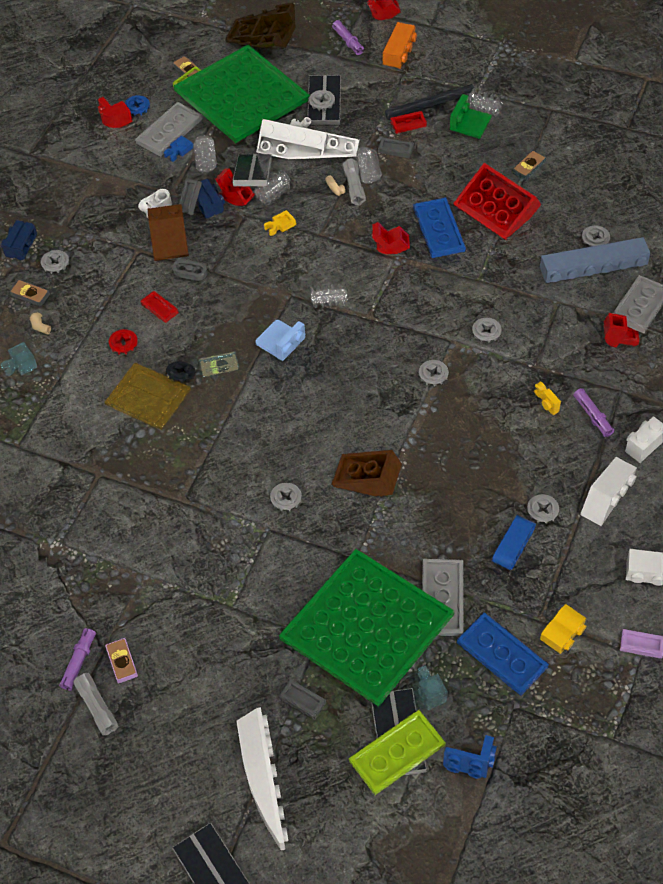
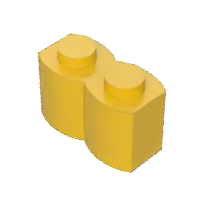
M565 604L543 630L540 640L560 654L564 650L569 651L575 642L572 639L576 635L581 636L586 629V618Z

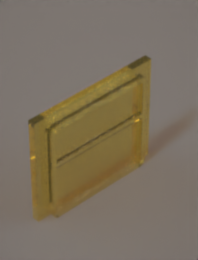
M134 363L104 403L109 407L162 430L190 392L191 387L178 381L174 382L173 379H168L167 376Z

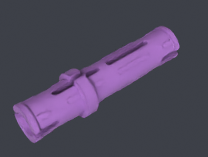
M336 20L332 28L337 31L346 42V45L352 48L356 55L362 54L364 47L358 42L356 36H353L340 20Z
M580 388L575 391L573 396L590 416L592 424L599 428L604 437L612 435L614 428L608 423L606 415L599 411L585 390Z
M87 628L83 629L80 640L73 648L74 653L59 684L61 688L72 690L73 681L78 676L85 657L90 653L89 648L96 635L95 631Z

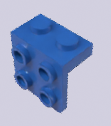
M485 735L481 755L446 747L444 750L443 766L454 773L461 771L468 773L473 778H486L488 768H493L497 746L493 745L494 737Z

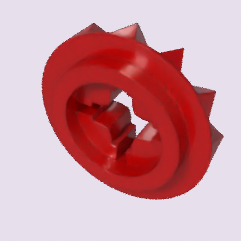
M128 329L118 330L110 336L109 347L113 352L116 351L118 354L124 352L127 355L128 351H133L134 347L137 346V335ZM122 338H123V339L125 340V342H126L125 345H122V343H121Z

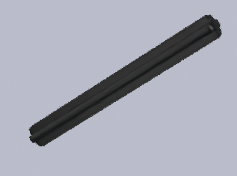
M473 84L387 109L385 110V116L387 119H391L460 98L462 94L471 95L475 93V87Z

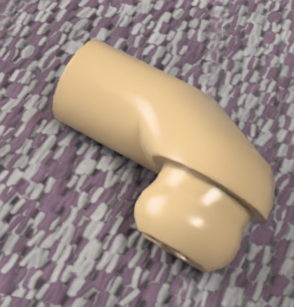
M332 176L326 177L325 181L335 195L340 196L346 192L344 185L338 186Z
M38 312L33 313L30 317L32 328L49 334L51 326L42 323V314Z

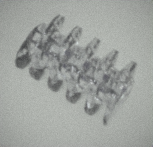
M473 88L468 96L470 109L475 108L476 111L481 110L483 113L487 112L497 117L503 101H500V96L494 99V94H491L488 98V92H485L482 96L481 90L475 94L476 89Z
M199 136L195 139L193 146L196 168L201 173H208L213 171L217 165L214 140L209 136Z
M362 147L356 153L361 180L366 184L377 181L382 176L376 150L368 147Z
M279 170L268 179L267 186H258V188L254 189V193L261 202L270 205L271 201L274 202L281 194H285L286 191L290 190V178L286 172Z
M338 283L336 289L333 284L330 285V289L323 285L322 290L317 285L315 291L310 286L311 303H313L315 308L318 307V303L324 308L326 302L331 307L333 302H335L336 306H339V302L342 301L345 306L347 302L346 283L344 288Z

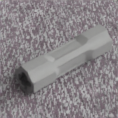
M350 158L343 162L344 174L349 185L350 200L355 205H361L366 201V197L361 186L357 161Z
M83 673L76 677L73 683L94 717L101 734L109 735L119 726L97 690L95 682L89 673Z

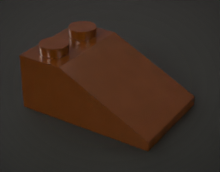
M182 204L148 208L154 261L189 256Z
M393 450L342 454L332 486L372 496L393 495L402 463Z

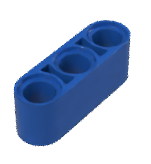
M517 515L498 546L492 562L512 570L529 541L536 523Z

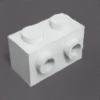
M654 416L649 421H644L637 432H632L627 437L626 441L628 442L625 452L641 463L663 443V423Z
M629 549L626 563V580L634 583L646 582L658 586L663 585V553Z

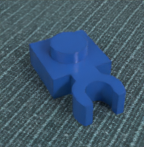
M180 136L170 144L169 149L164 151L165 158L170 156V160L173 162L177 159L178 155L183 157L193 149V143Z

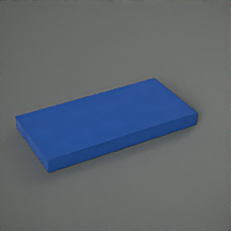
M446 198L413 204L415 215L432 258L465 252V244Z
M485 612L457 639V644L520 696L549 666L547 662Z

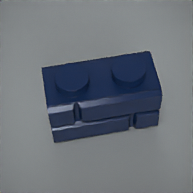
M209 179L200 181L202 184L196 204L204 217L210 218L214 214L222 213L225 201L222 195H218L216 185L211 184Z
M16 220L14 225L10 226L7 238L3 239L1 243V248L6 257L24 260L37 236L35 225Z

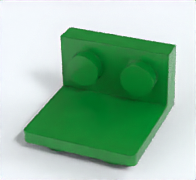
M462 94L450 115V130L480 139L492 115L469 109L468 95Z

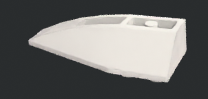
M263 119L256 152L272 154V156L285 159L354 157L357 155L360 140Z
M260 707L237 720L243 764L258 811L280 850H285L284 842L288 841L286 827H281L280 820L285 818L283 806H278L277 799L281 798L279 785H274L273 778L277 777L275 764H270L269 757L274 756L267 715H262Z

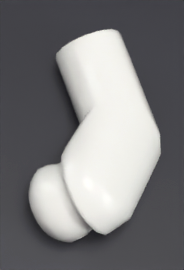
M305 117L301 122L292 119L290 125L307 128L311 124V119Z

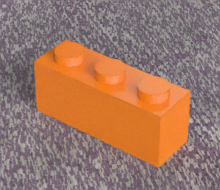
M397 22L383 51V65L401 69L403 63H406L408 52L412 50V43L416 42L417 39L414 25Z

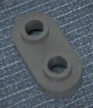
M179 259L173 263V272L177 277L200 281L207 276V268L203 263Z

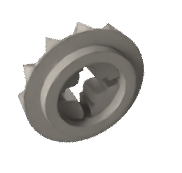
M318 90L310 95L309 104L312 105L313 109L318 108L319 111L321 109L326 111L327 108H332V105L335 104V97L327 90Z
M589 226L584 229L582 239L584 244H588L589 247L608 244L610 234L601 226Z
M61 250L49 251L41 259V266L45 272L49 271L51 274L55 271L59 273L60 270H65V267L69 265L68 255Z
M492 318L478 319L472 327L475 339L478 338L481 342L483 340L488 341V343L491 340L496 341L500 337L502 330L499 322ZM484 329H485V330H489V329H490V333H488V332H483V331H484Z
M429 360L424 362L419 368L421 381H425L427 385L433 384L435 386L439 383L442 384L448 378V368L441 361ZM437 369V375L435 374L431 377V373H433Z
M292 483L278 484L270 494L274 507L279 508L281 511H290L294 507L297 508L302 497L300 489ZM282 495H284V496L290 495V496H289V497H290V500H287V499H284V500H283V496H282Z
M540 494L529 500L527 512L530 514L531 519L534 518L537 523L540 521L547 523L551 520L554 521L556 516H558L559 505L553 497ZM540 507H546V513L544 511L539 512Z

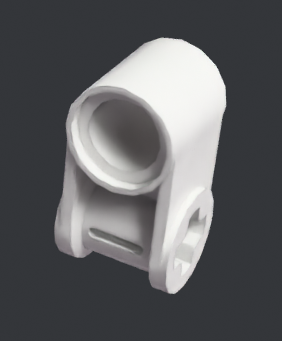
M167 189L157 190L152 195L142 199L138 208L144 211L148 218V208L172 205L169 191Z

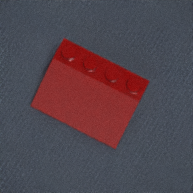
M483 163L453 205L506 240L534 215L541 203L536 196L486 163Z

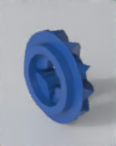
M132 96L125 101L126 106L134 116L147 113V109L150 108L149 100L144 96Z

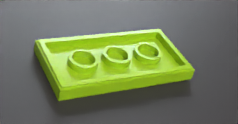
M418 710L351 756L349 762L373 794L376 795L443 748L446 742L421 711Z

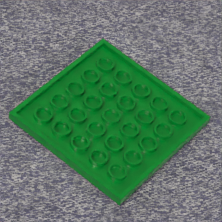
M249 45L174 85L175 92L235 143L261 129L263 119L275 121L308 102L310 97L306 91Z
M355 549L282 631L279 638L379 707L454 616V610Z

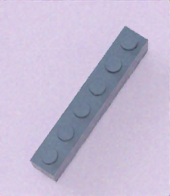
M644 237L543 255L541 256L540 269L546 283L648 265L650 251Z

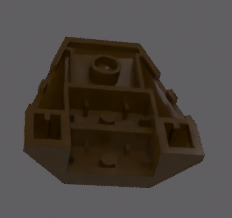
M294 3L279 4L275 6L276 9L270 11L264 9L261 14L255 16L250 14L235 19L225 41L272 50L286 48L296 28Z

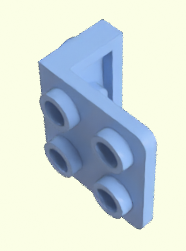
M275 320L256 339V345L283 361L305 339V324L298 321L293 327H290L280 320Z

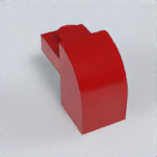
M397 0L367 1L372 16L377 20L391 19L401 13Z
M104 97L98 99V111L105 126L119 128L132 122L130 109L123 101L111 106Z
M229 168L224 169L215 179L221 188L219 194L223 196L224 200L235 206L246 205L255 195L250 186H233L234 175Z
M379 222L372 224V238L377 242V251L383 254H398L410 248L409 235L400 226L387 231Z
M608 313L603 323L606 343L617 348L619 343L637 346L639 344V333L637 330L627 327L626 316Z

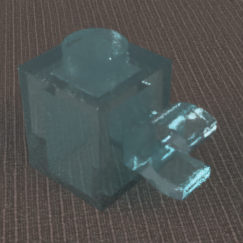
M24 342L9 349L10 360L3 361L0 364L3 370L6 369L5 373L7 376L12 375L15 369L22 376L37 368L35 358Z
M426 665L418 668L419 673L417 674L421 680L418 685V693L426 709L430 710L446 703L448 691L438 674L430 676Z

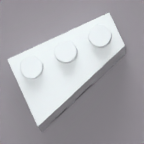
M615 457L591 486L580 515L602 526L621 496L623 497L628 487L634 484L637 477L634 475L637 467Z

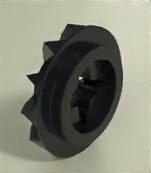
M173 362L166 368L168 379H173L174 382H189L190 379H194L196 373L195 368L186 362Z

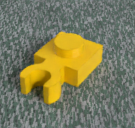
M285 210L272 217L273 222H266L264 229H270L269 235L273 236L277 230L284 232L294 227L296 220Z
M543 382L535 384L537 389L534 390V393L542 399L541 403L544 409L548 410L552 415L558 413L561 404L558 397L550 389H546Z

